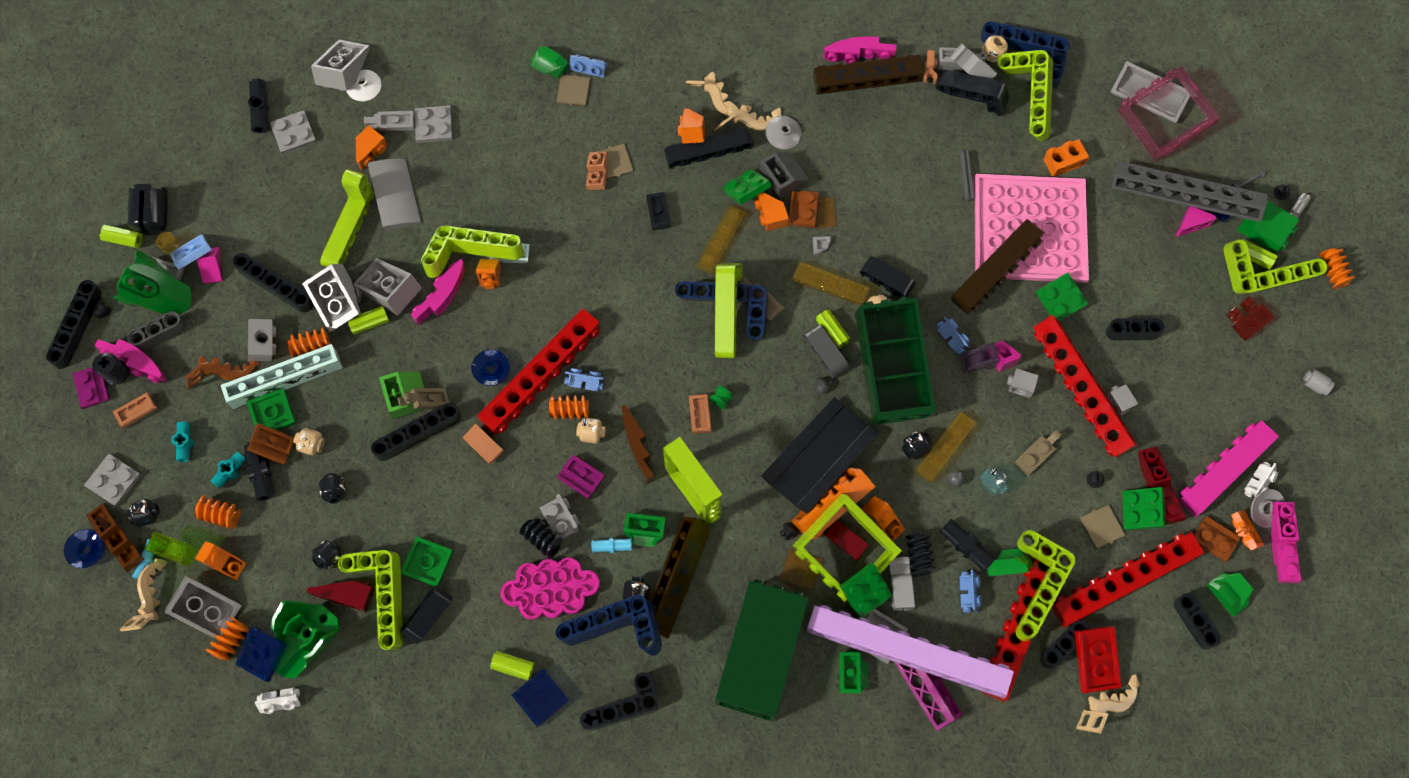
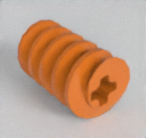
M1331 248L1319 254V257L1323 258L1327 264L1326 271H1329L1327 276L1331 278L1330 283L1335 284L1332 287L1333 290L1349 285L1356 278L1355 276H1348L1353 270L1346 269L1350 265L1349 262L1343 263V260L1347 258V256H1340L1344 249Z
M321 327L319 334L316 329H313V335H310L308 331H306L305 337L298 333V339L291 335L290 341H288V348L291 357L295 358L297 354L300 356L304 352L308 353L331 343L327 332Z
M559 395L557 401H555L554 396H551L549 401V417L551 419L553 414L554 419L558 420L559 415H561L562 419L565 420L568 414L570 420H573L576 414L578 420H580L584 414L585 417L589 418V399L586 401L584 395H582L581 400L578 401L577 396L574 395L571 401L569 395H567L565 401H563L561 395Z
M205 495L201 496L195 508V516L198 520H204L207 523L212 522L213 525L219 524L221 527H227L228 529L236 527L241 515V509L236 511L235 504L229 507L228 502H224L221 506V500H217L214 503L212 497L207 500Z
M230 616L233 620L232 622L225 621L228 629H220L223 636H215L218 643H210L214 649L205 650L221 661H229L231 658L227 653L234 654L236 652L232 646H240L237 639H245L242 632H250L246 625Z

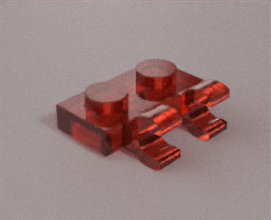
M1251 297L1246 298L1239 304L1245 311L1249 312L1248 315L1244 317L1236 307L1226 314L1232 322L1236 323L1232 328L1244 341L1275 318L1263 304L1257 306Z

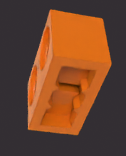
M1078 139L1067 141L1058 148H1050L1046 151L1043 160L1052 177H1056L1086 165L1089 156Z

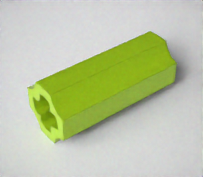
M103 225L100 239L140 248L143 234Z
M1242 239L1248 246L1251 261L1270 270L1276 261L1277 255Z
M384 306L357 315L348 321L353 335L388 323L389 319Z
M829 309L816 317L817 323L823 327L838 349L850 342L851 338Z
M499 651L494 653L490 665L492 670L527 681L530 680L535 667L534 662Z

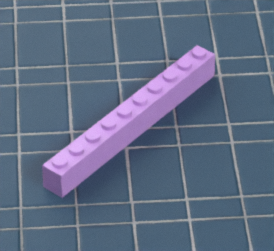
M825 605L814 607L807 627V631L810 634L1004 699L1007 696L1014 671L1009 670L1010 667L997 664L996 666L990 664L988 659L982 657L975 659L969 657L967 652L960 650L954 652L949 650V647L946 645L937 644L936 646L930 644V641L925 638L918 637L915 639L909 637L910 634L907 632L898 631L897 633L891 631L890 627L878 624L876 626L870 624V621L865 618L855 619L849 613L831 611L832 608Z

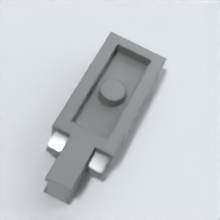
M414 111L378 112V114H374V117H364L365 128L369 125L375 131L415 130Z

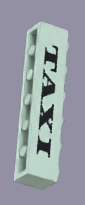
M330 344L222 384L221 388L226 403L232 409L246 405L249 400L282 388L285 390L340 370L343 367L336 349Z

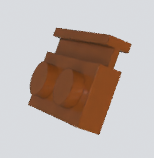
M792 190L789 226L797 225V227L815 228L818 192H795V190Z
M258 423L255 426L247 450L284 465L290 453L294 437Z
M1207 516L1203 518L1194 533V537L1202 548L1224 562L1228 561L1236 544L1241 539V537Z

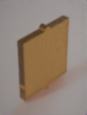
M818 196L815 228L836 227L834 197L820 198Z
M789 549L786 561L783 563L784 568L780 580L813 591L816 579L820 574H815L808 567L810 563L806 559L804 561L795 554V550ZM814 557L820 564L822 563L823 559Z

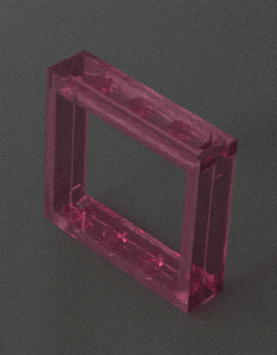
M1182 66L1177 70L1175 68L1171 69L1162 79L1160 77L1155 79L1150 87L1141 88L1135 93L1134 97L1125 98L1118 109L1119 114L1155 162L1208 130L1220 119L1219 115ZM1178 78L1207 118L1159 148L1130 107Z

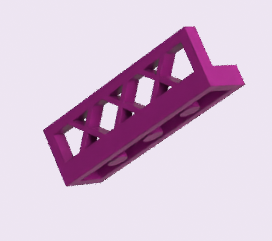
M894 662L936 731L963 716L940 677L912 667L908 669L903 664ZM914 675L920 676L922 679L921 687L915 685L913 681ZM925 693L931 694L933 705L926 703L924 699ZM936 711L942 712L946 721L939 724L935 717Z

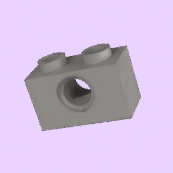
M248 319V361H272V355H276V344H272V337H276V326H272V319ZM265 338L267 341L265 343H260L257 341V339Z

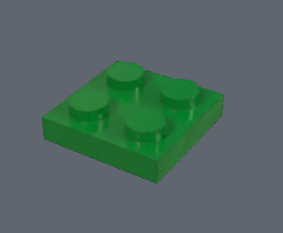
M751 169L745 171L740 177L730 180L722 188L725 194L742 205L772 186L768 179Z
M1069 272L1035 292L1049 316L1054 315L1059 321L1088 304Z
M284 388L247 401L254 427L259 423L280 431L296 425Z
M1162 487L1123 491L1124 530L1166 528L1164 489Z
M416 536L402 567L401 575L433 587L435 585L439 586L454 551Z
M869 563L839 586L858 618H864L892 596L873 563Z

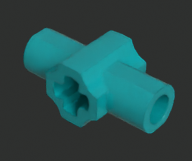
M185 421L177 422V432L171 438V443L176 446L177 462L190 461V449L194 447V440L190 437V423Z
M236 451L230 459L221 460L217 465L218 471L210 482L221 489L228 480H235L238 477V469L247 459Z

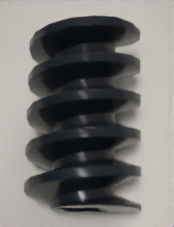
M101 353L93 360V370L107 383L117 385L129 378V369L115 355Z
M539 517L526 521L521 526L519 534L524 536L527 541H530L532 545H535L537 550H541V553L546 555L547 559L553 558L560 550L563 538L558 537L556 539L557 533H551L552 529L550 527L545 529L546 523H540L541 519Z
M924 533L905 536L909 540L906 543L910 547L908 554L913 555L909 558V562L914 563L910 567L911 570L915 571L912 573V576L919 577L931 574L936 569V567L930 566L935 559L928 557L934 553L927 550V548L932 546V543H926V540L930 539L931 536Z

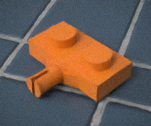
M1245 510L1231 515L1236 533H1239L1237 535L1243 536L1242 541L1250 551L1264 546Z

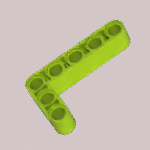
M1044 50L1002 54L998 58L997 64L1004 73L1009 75L1032 73L1029 130L1031 135L1038 141L1047 140L1050 136L1052 58ZM1046 58L1044 63L1039 64L1041 59ZM1028 60L1027 64L1022 65L1023 61ZM1011 61L1009 66L1004 67L1007 62ZM1046 75L1044 80L1039 81L1041 76ZM1041 93H1045L1043 98L1038 99ZM1044 110L1043 115L1037 117L1038 113ZM1043 128L1042 133L1036 134L1038 129Z
M346 169L342 176V185L349 198L321 256L320 264L322 266L328 267L331 264H342L348 256L349 252L347 251L354 243L355 234L359 231L364 221L362 219L370 208L369 203L371 199H374V191L365 174Z
M441 226L433 235L421 258V262L426 275L430 278H435L443 272L452 252L518 260L524 256V249L520 237L517 235Z
M1243 240L1231 241L1226 243L1223 249L1232 288L1237 294L1252 293L1320 276L1327 270V264L1323 259H1313L1254 274L1246 242ZM1234 245L1238 249L1237 253L1233 250ZM1239 263H1240L1241 266H1242V271H1240V270L1238 269V264H1239ZM1313 264L1316 266V272L1313 270ZM1296 268H1297L1298 271H1299V275H1298V276H1297L1296 273H1295ZM1278 273L1282 276L1281 281L1278 279ZM1261 277L1264 279V285L1260 282ZM1243 281L1247 285L1246 290L1243 288Z
M720 263L716 266V358L736 357L737 282L742 279V263Z
M1032 530L1025 531L1018 538L1017 546L1024 553L1049 566V569L1016 628V636L1021 641H1029L1036 636L1075 564V557L1070 551ZM1024 537L1030 538L1032 545H1027L1024 542ZM1043 547L1049 549L1050 556L1043 554ZM1060 558H1065L1068 561V566L1062 565ZM1056 575L1059 583H1054L1050 576ZM1041 592H1047L1050 600H1044ZM1032 609H1037L1040 612V618L1033 616ZM1022 627H1029L1031 635L1024 634Z
M387 550L342 555L338 560V567L342 572L354 574L376 573L378 643L384 650L400 649L404 638L403 634L400 633L403 627L399 555L396 552ZM389 555L390 561L386 564V557ZM371 558V564L368 566L367 560ZM350 560L353 562L351 568H349ZM388 576L391 578L389 584L386 582ZM391 596V603L388 605L387 599ZM391 616L392 623L389 625L388 618ZM392 636V637H393V643H392V645L390 646V644H389V638Z

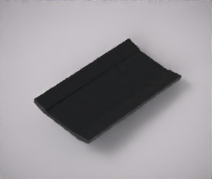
M834 397L769 466L761 477L792 504L807 514L880 432L864 423Z

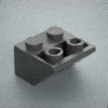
M775 152L760 160L759 171L763 177L770 181L772 186L770 188L778 199L810 181L790 152Z

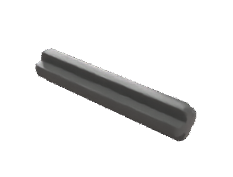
M962 150L960 160L965 200L973 201L975 200V186L971 154L969 150Z

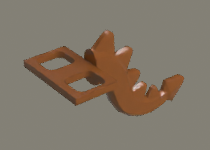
M200 356L198 366L186 376V388L189 390L203 378V374L206 377L214 374L226 380H236L251 374L257 366H260V361H249L250 365L243 364V370L238 365H235L233 370H231V364L227 362L221 365L218 357H214L209 362L203 356Z

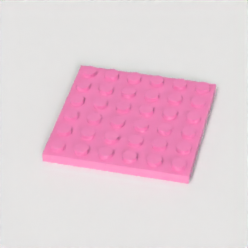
M975 174V271L1028 219L1044 232L1041 238L1043 242L1037 249L1033 248L1030 251V256L1024 262L1021 260L1018 263L1019 267L1013 274L1008 273L1005 277L1012 280L1054 281L1069 272L1076 283H1087L1089 281L1086 179Z

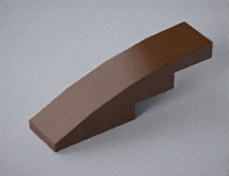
M623 405L624 426L629 446L638 468L649 484L655 479L654 474L646 464L651 460L650 454L642 444L647 441L646 435L626 405Z
M103 503L86 515L98 536L106 543L110 552L118 559L125 571H131L144 560L129 536Z

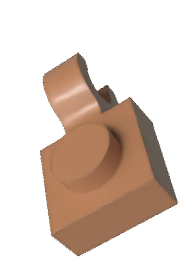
M934 50L927 51L923 77L924 83H926L928 77L933 78V84L937 81L938 76L933 69L937 67L938 58H934Z

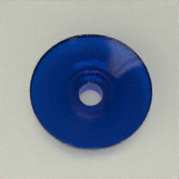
M490 349L480 352L474 358L471 370L477 382L485 386H495L507 378L510 364L502 352ZM494 367L495 371L490 373L488 369Z
M82 529L76 531L67 539L64 545V557L75 568H89L101 559L105 548L104 541L93 530ZM89 547V551L84 554V549Z

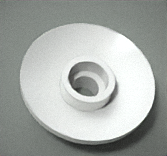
M360 70L356 82L347 90L348 95L357 101L373 99L381 90L380 77L373 71Z

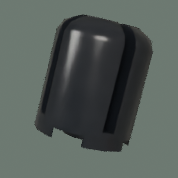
M135 184L133 189L129 188L127 222L129 228L143 235H148L149 231H151L152 235L165 231L167 227L168 190L162 187V190L151 188V184Z

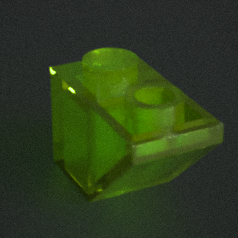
M153 531L145 548L148 552L185 567H189L197 550L188 543Z

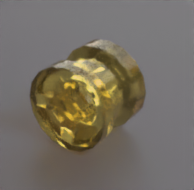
M169 232L161 233L156 239L157 246L165 254H170L179 248V242Z

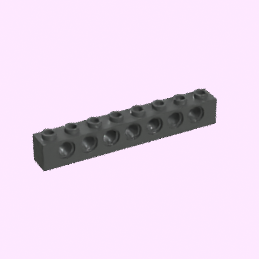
M1118 161L1111 186L1112 189L1257 222L1262 220L1268 194L1122 161Z

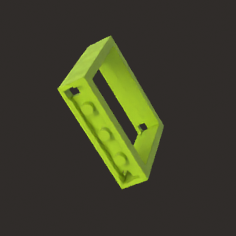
M681 437L663 448L665 470L705 524L717 522L721 518L719 515L722 514V493Z
M840 494L792 546L797 550L795 554L803 561L806 559L810 563L808 567L815 574L818 575L820 573L824 577L822 581L829 588L834 587L838 591L836 595L845 602L847 598L839 587L841 584L804 548L842 506L885 549L884 553L873 563L880 574L902 550L848 495Z

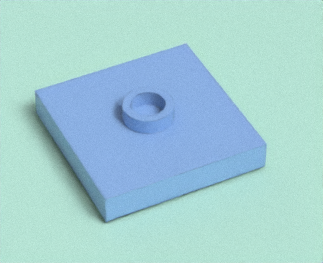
M199 235L172 251L170 256L179 270L211 251V248L204 236Z

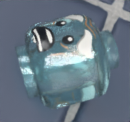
M988 467L979 478L981 481L980 487L991 496H996L998 493L1003 495L1009 487L1006 484L1008 476L996 467L992 469Z

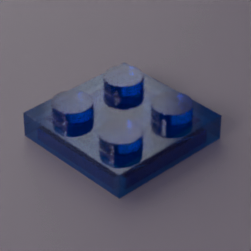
M251 627L235 665L265 682H270L287 644L257 627Z
M544 668L512 694V697L537 728L569 702V699Z

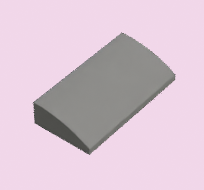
M1126 61L1110 93L1176 124L1192 91Z
M385 159L368 162L384 231L389 232L420 224L421 220L406 160Z

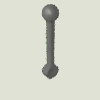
M1261 170L1258 172V175L1234 187L1242 188L1258 178H1264L1266 173Z

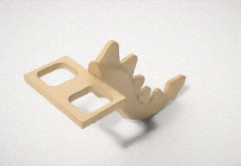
M714 72L705 77V81H686L687 86H704V91L710 93L716 109L720 113L729 116L727 111L731 101L724 102L728 95L721 92L724 83L715 82ZM746 105L747 110H748V113H749V112L751 111L752 107Z
M731 102L727 111L729 117L715 127L713 131L715 132L729 120H732L733 123L742 122L754 130H766L768 123L773 118L781 116V108L771 112L772 117L766 116V121L763 116L756 120V112L748 114L746 105L738 109Z
M155 558L153 563L147 565L141 571L137 581V590L141 600V607L138 609V612L141 615L133 616L120 628L121 632L141 629L148 621L158 620L159 616L154 608L160 605V601L153 598L156 589L148 586L154 583V580L149 575L155 576V569L161 571L167 564V561Z
M1133 674L1128 684L1131 690L1126 689L1127 697L1121 693L1118 699L1117 694L1113 693L1109 698L1105 692H1101L1099 700L1090 696L1088 700L1091 711L1083 710L1076 729L1101 733L1109 715L1106 713L1107 711L1118 713L1129 709L1136 699L1137 688L1140 686L1137 676ZM1090 715L1087 725L1081 726L1084 717ZM1103 717L1099 728H1094L1097 718Z

